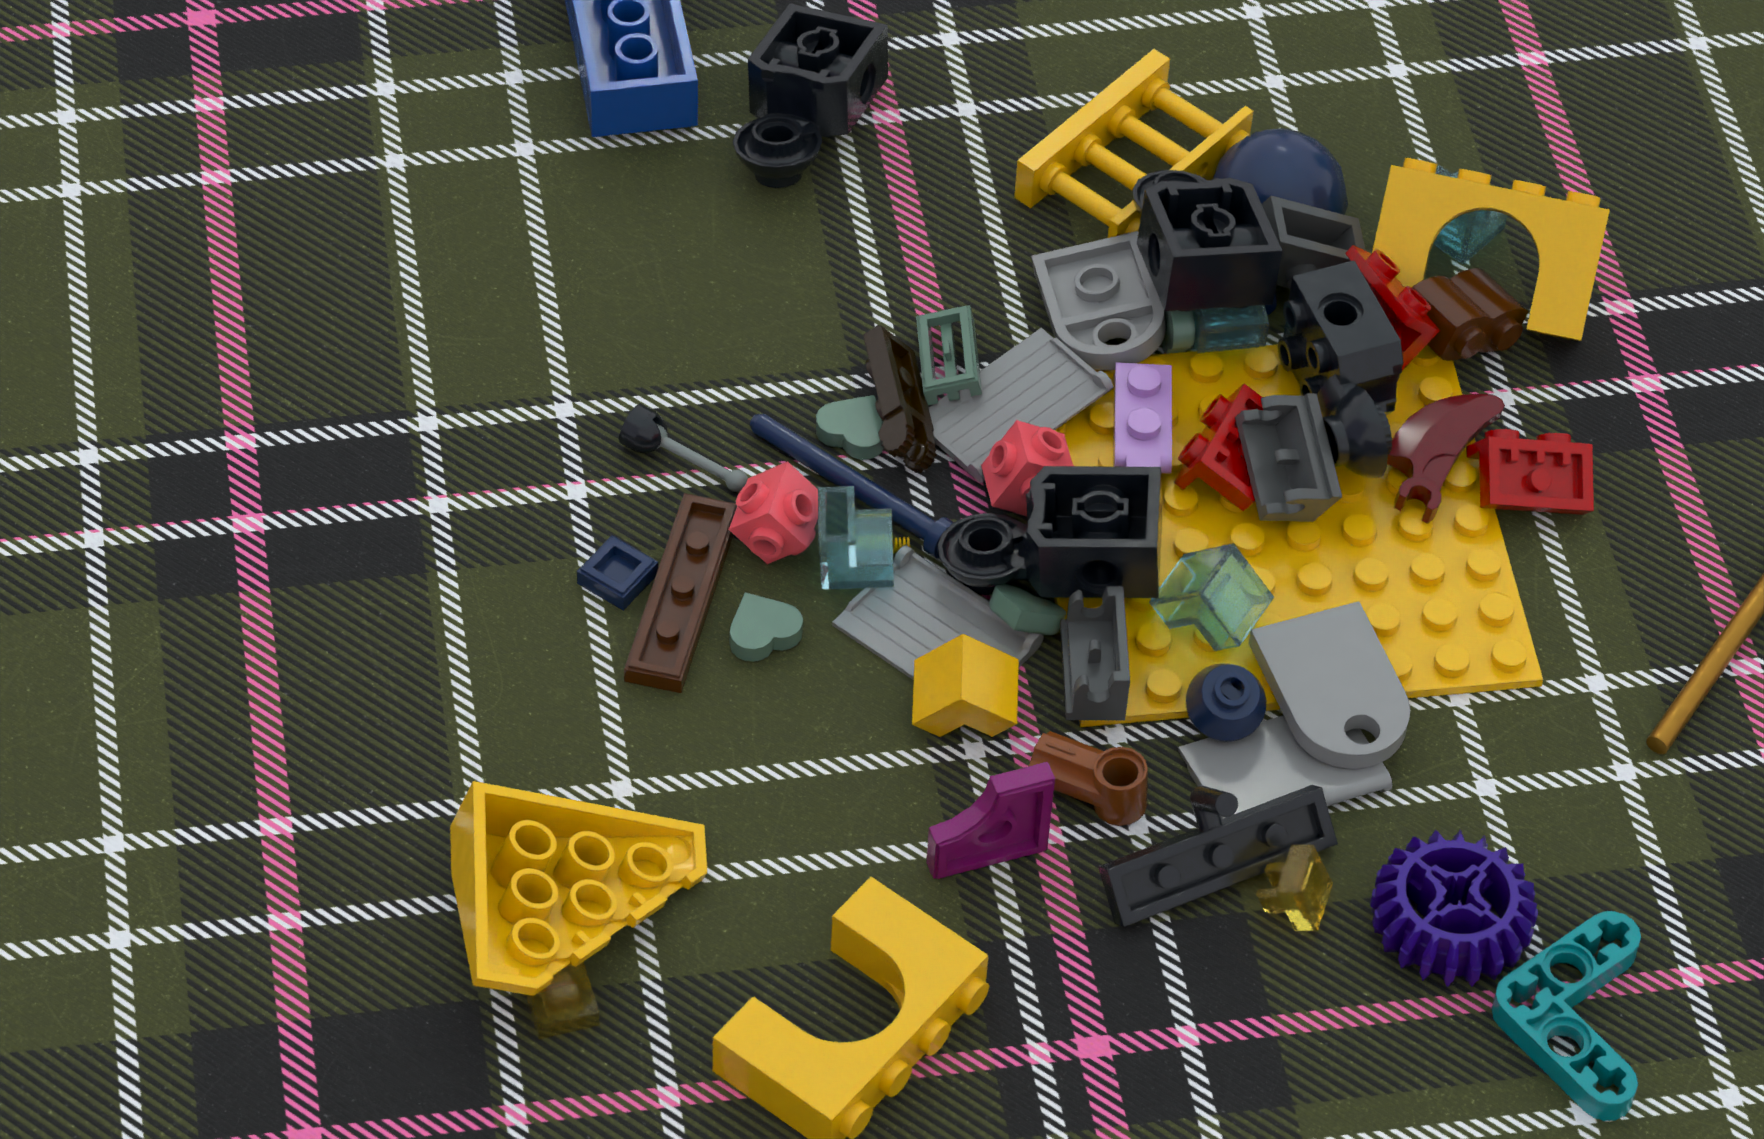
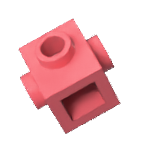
M1015 421L1003 438L993 445L990 454L981 464L992 507L1027 516L1026 494L1030 491V481L1044 466H1074L1063 433L1048 427H1039L1022 421Z
M787 461L747 479L745 486L736 498L737 508L728 530L766 564L789 555H798L805 551L814 540L816 534L814 528L826 496Z

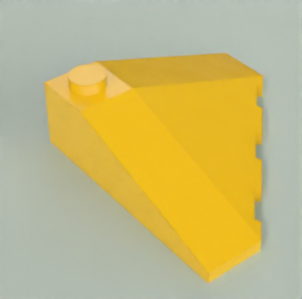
M473 781L450 825L451 875L473 986L534 996L551 984L555 974L570 964L577 967L606 947L612 935L627 925L632 928L663 908L669 896L682 887L689 890L702 881L707 874L705 825Z

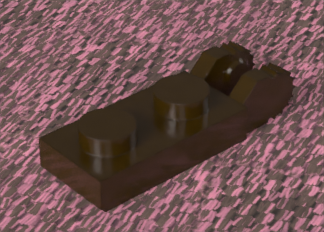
M877 325L865 333L863 337L869 358L866 360V368L874 380L878 395L875 406L880 418L883 420V424L878 432L880 441L883 443L881 446L890 455L903 457L905 466L915 473H922L924 470L927 471V468L931 467V464L935 462L934 459L937 456L935 452L937 449L934 448L936 445L933 436L934 428L923 393V385L915 352L883 326Z

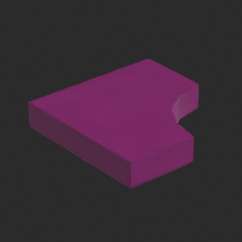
M1048 762L990 776L985 791L969 808L950 820L929 827L926 863L933 879H940L1047 850L1055 777Z

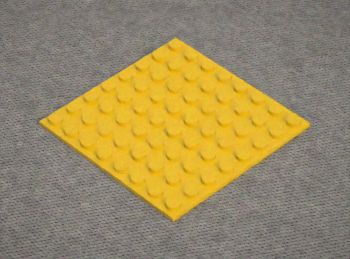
M1278 344L1152 354L1139 362V364L1172 365L1171 474L1161 473L1162 536L1159 598H1124L1130 686L1125 720H1079L1080 727L1189 718L1185 701L1189 684L1202 669L1219 663L1235 664L1250 671L1259 680L1264 689L1266 711L1281 710L1250 648L1249 638L1251 629L1358 601L1365 611L1408 698L1542 687V673L1495 509L1480 508L1479 459L1466 458V448L1454 463L1440 490L1441 503L1434 519L1429 523L1421 521L1426 506L1420 500H1407L1401 511L1394 508V501L1399 488L1408 477L1388 464L1384 476L1379 478L1360 476L1347 469L1344 465L1335 467L1342 498L1313 522L1260 521L1255 502L1242 511L1199 477L1184 490L1177 486L1174 481L1184 465L1178 460L1181 451L1195 434H1202L1206 425L1200 422V418L1218 395L1221 394L1227 399L1245 383L1262 397L1271 395L1301 396L1300 385L1293 372L1286 371L1281 364ZM1428 345L1402 370L1397 381L1395 411L1386 415L1392 433V440L1405 421L1424 406L1440 399L1463 395L1453 361L1441 359ZM1101 370L1112 381L1113 389L1055 430L1065 435L1074 466L1113 467L1115 370ZM1475 438L1468 445L1475 443ZM1054 598L1055 604L1066 611L1065 619H1067L1069 598ZM1083 598L1084 607L1097 608L1102 605V598Z

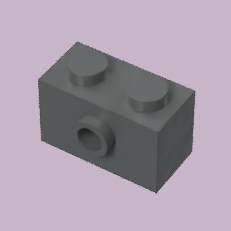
M1270 196L1262 203L1263 209L1282 248L1276 284L1278 286L1290 289L1292 276L1351 261L1345 253L1352 245L1365 250L1359 218L1275 196Z

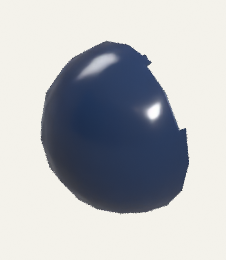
M1285 128L1270 129L1245 137L1230 147L1223 155L1214 174V179L1233 178L1253 184L1261 204L1270 196H1275L1345 215L1348 206L1345 181L1339 163L1320 142L1295 130Z

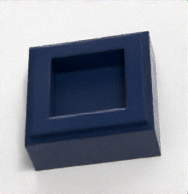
M611 535L577 570V584L624 611L655 579L658 571V561Z

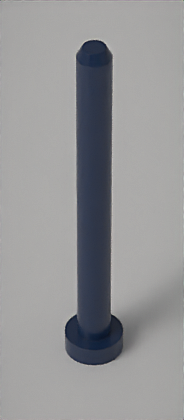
M756 414L752 417L750 427L754 434L924 540L923 550L936 559H940L938 551L939 540L942 533L954 523L947 517H942L935 521L770 416Z

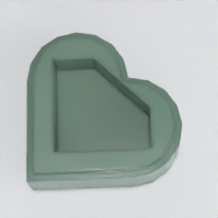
M1164 311L1166 333L1161 343L1163 352L1166 354L1181 353L1191 349L1195 341V323L1192 311Z
M875 395L831 402L822 406L816 415V435L818 439L831 447H843L848 455L860 460H869L881 454L884 447L881 446L883 443L880 441L878 432L883 424V420L876 410Z
M1009 584L996 585L989 601L990 609L1016 631L1055 635L1060 631L1061 619H1065L1066 611L1059 605L1044 598L1033 596L1029 592Z
M745 592L730 626L729 646L732 653L744 661L755 662L768 657L773 650L783 651L793 648L802 639L803 617L801 612L788 603Z

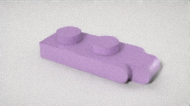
M1116 362L1114 373L1113 467H1161V473L1171 474L1172 365Z

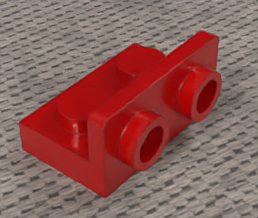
M1352 245L1345 254L1351 261L1355 260L1400 338L1403 370L1440 332V329L1427 315L1431 310V306L1416 290L1410 286L1404 288L1396 278L1400 273V269L1386 254L1378 249H1375L1371 254Z
M1244 383L1227 399L1220 394L1210 403L1200 418V422L1206 425L1202 434H1195L1178 457V460L1184 465L1174 481L1177 486L1184 490L1199 477L1242 511L1255 502L1235 417L1243 410H1263L1262 396Z
M1496 429L1486 431L1484 439L1466 446V458L1479 459L1480 508L1585 515L1594 511L1592 444L1572 443L1571 435L1565 433L1540 434L1537 436V440L1520 439L1519 431Z

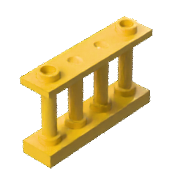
M1153 49L1017 160L1014 198L1032 208L1046 195L1057 193L1109 227L1108 238L1136 231L1139 232L1141 215L1135 207L1134 200L1121 209L1071 177V175L1081 166L1086 167L1091 164L1133 191V187L1138 179L1147 174L1104 148L1116 137L1122 138L1125 136L1171 165L1172 168L1169 170L1185 171L1199 175L1206 180H1212L1219 160L1229 148L1245 137L1250 136L1253 110L1244 106L1224 124L1169 90L1170 85L1167 82L1170 58ZM1159 108L1206 139L1189 152L1140 121L1139 118L1149 110L1153 111Z

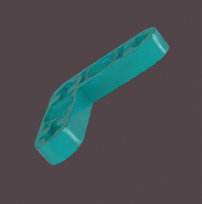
M1604 911L1594 915L1506 975L1498 983L1491 1009L1493 1019L1497 1025L1584 1112L1602 1121H1615L1624 1117L1631 1110L1638 1086L1637 1076L1631 1066L1572 1008L1628 970L1634 963L1641 940L1640 929L1633 919L1616 911ZM1601 937L1608 942L1614 941L1616 938L1622 942L1621 948L1615 943H1610L1598 951L1596 960L1593 957V954L1598 950ZM1558 963H1568L1578 968L1583 978L1575 983H1565L1556 979L1551 973L1550 968ZM1537 985L1541 990L1534 997L1531 1010L1525 1005H1520L1516 1008L1510 1005L1512 998L1518 1003H1523L1534 996ZM1554 1036H1567L1578 1043L1581 1051L1577 1055L1564 1057L1553 1052L1548 1046L1547 1041ZM1591 1061L1594 1062L1592 1070L1588 1067ZM1597 1083L1605 1088L1614 1084L1619 1088L1617 1095L1611 1090L1604 1091L1603 1093L1596 1090Z

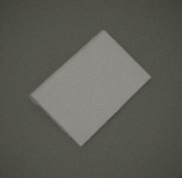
M1040 328L980 371L981 395L971 397L969 389L960 390V399L949 401L948 395L938 401V404H933L929 407L934 428L935 444L974 479L982 483L985 479L981 464L990 454L993 445L1003 438L1016 420L1056 430L1112 390V381L1105 372L1101 370L1096 372L1057 337L1053 338L1043 328Z
M907 545L902 546L898 550L893 562L853 598L846 609L832 621V626L912 680H914L915 659L961 634L970 636L1019 659V667L1038 650L1044 638L1042 634L1013 630L990 609L988 600L916 554Z
M1284 715L1261 722L1252 734L1241 740L1225 742L1206 738L1178 747V752L1187 764L1188 771L1197 786L1222 790L1236 796L1238 808L1234 814L1310 785L1322 787L1327 806L1376 791L1386 792L1392 789L1391 776L1382 762L1371 767L1347 769L1326 764L1311 756L1296 741ZM1352 729L1346 732L1350 740L1359 744H1369L1360 729Z

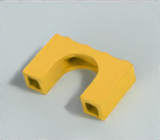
M1405 158L1403 167L1391 165L1372 253L1375 249H1378L1398 266L1400 273L1396 278L1404 288L1406 286L1412 288L1425 279L1433 243L1448 223L1461 215L1473 211L1489 210L1503 213L1518 221L1528 231L1536 245L1539 257L1538 278L1526 330L1581 341L1610 212L1609 209L1599 207L1600 197L1568 191L1565 201L1544 196L1546 186L1519 180H1513L1512 189L1490 185L1492 175L1466 169H1459L1457 178L1435 174L1437 164L1412 158Z
M870 877L832 915L831 951L878 982L893 996L900 1009L894 1021L880 1033L867 1039L854 1042H831L806 1033L753 996L713 1037V1072L808 1139H845L846 1137L855 1139L869 1123L873 1108L886 1095L892 1098L903 1089L910 1078L912 1067L924 1054L928 1056L934 1055L947 1040L954 1022L963 1013L967 1015L973 1014L983 1003L989 991V984L986 983L988 954L873 877Z

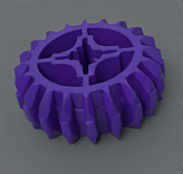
M1461 829L1453 837V840H1445L1435 830L1429 837L1428 844L1413 836L1406 845V850L1395 848L1388 858L1387 865H1382L1376 876V889L1372 891L1370 900L1371 912L1374 913L1372 924L1374 933L1383 935L1382 944L1384 952H1399L1398 961L1401 969L1413 964L1420 966L1419 973L1422 981L1430 976L1432 972L1443 975L1442 978L1446 987L1454 981L1455 976H1463L1471 987L1479 980L1481 973L1495 981L1498 974L1502 972L1503 966L1513 968L1515 963L1519 961L1521 951H1525L1526 947L1530 945L1534 932L1532 927L1535 926L1538 915L1537 903L1533 902L1535 897L1534 883L1524 880L1523 864H1508L1507 848L1495 852L1489 851L1485 836L1478 840L1476 844L1465 842ZM1483 897H1485L1493 905V907L1498 913V916L1491 912L1492 906L1489 903H1487L1483 899ZM1408 898L1418 904L1416 910L1425 917L1424 919L1420 918L1413 910Z

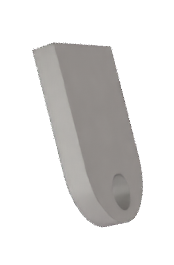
M1138 231L1031 256L1034 274L1054 337H1057L1094 370H1115L1116 362L1139 363L1158 349L1166 333L1164 308L1137 246ZM1114 338L1127 339L1126 342L1119 345L1104 344L1106 341Z
M1359 601L1251 629L1249 638L1250 648L1293 736L1307 753L1317 760L1335 767L1358 769L1377 765L1390 758L1400 748L1404 741L1410 718L1409 700ZM1352 729H1364L1373 734L1376 740L1369 744H1359L1350 740L1346 732Z

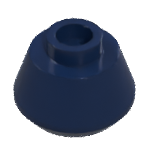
M1230 663L1210 665L1195 675L1187 689L1185 701L1191 722L1201 733L1214 740L1225 742L1241 740L1252 734L1264 718L1266 712L1264 689L1259 680L1250 671L1241 666Z

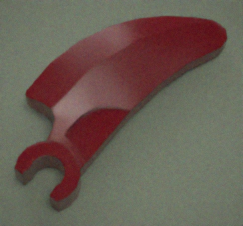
M1492 394L1457 395L1428 404L1410 416L1395 433L1391 451L1388 454L1387 464L1398 469L1408 477L1399 488L1394 501V508L1401 511L1407 500H1420L1426 506L1421 521L1425 523L1432 521L1441 503L1440 490L1451 468L1466 446L1483 429L1500 418L1505 406L1503 400Z

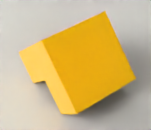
M961 634L915 659L912 725L938 737L963 725L993 737L1017 725L1019 659L965 634Z

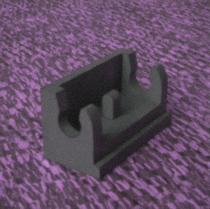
M1307 393L1305 396L1271 395L1261 398L1263 410H1243L1235 417L1260 521L1313 522L1342 498L1317 394Z
M1107 586L1102 596V605L1097 608L1084 607L1082 591L1077 590L1069 598L1067 619H1061L1060 621L1066 720H1125L1130 686L1123 586Z

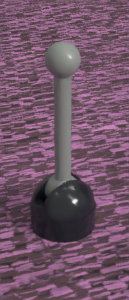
M641 403L632 409L621 428L619 443L633 451L646 454L662 446L726 481L727 487L733 492H740L747 482L748 477L742 470L730 471L667 437V425L663 417Z

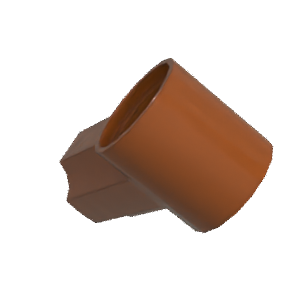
M1049 731L1047 734L1042 733L1034 747L1029 766L1048 762L1055 777V791L1094 805L1096 814L1108 824L1117 826L1130 825L1138 821L1145 814L1147 808L1148 768L1146 760L1139 752L1126 747H1114L1102 751Z

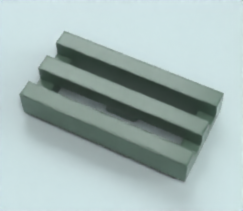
M966 305L916 316L922 385L927 404H938V395L946 393L949 401L960 399V390L969 389L971 397L981 395L982 388L975 322L971 306ZM957 321L961 323L966 372L959 375L957 372L953 322ZM938 325L941 328L945 377L936 379L931 332V327Z

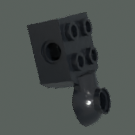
M789 3L748 58L749 111L758 119L742 126L736 131L733 139V145L739 160L754 173L756 180L760 184L771 188H784L796 184L801 179L803 171L815 161L822 144L821 137L849 134L888 79V25Z
M1177 170L1151 172L1138 179L1133 187L1134 204L1141 215L1137 246L1164 311L1178 310L1188 312L1195 309L1246 308L1249 306L1273 305L1282 248L1253 184L1233 178L1206 180L1199 175Z
M1355 260L1292 276L1289 301H1286L1283 306L1285 318L1283 338L1278 341V354L1281 364L1286 371L1293 372L1300 385L1301 396H1305L1307 393L1317 394L1335 467L1344 465L1352 472L1367 478L1382 477L1386 471L1388 454H1390L1392 447V433L1386 415L1395 411L1397 381L1402 373L1403 366L1401 340Z
M1044 466L1030 481V491L1026 494L1027 524H1022L1007 515L993 513L969 515L952 523L942 533L938 543L942 564L954 578L963 582L966 587L980 595H992L996 585H1011L1012 580H1028L1041 597L1070 598L1075 591L1081 590L1083 598H1102L1107 586H1123L1124 598H1159L1162 536L1161 467Z

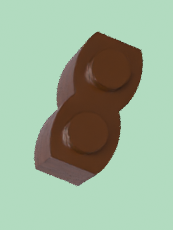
M1468 269L1454 275L1450 279L1446 276L1430 277L1412 287L1431 306V310L1427 315L1440 329V332L1427 345L1443 360L1468 359L1479 351L1483 353L1496 350L1503 351L1510 348L1522 334V323L1528 311L1483 269Z

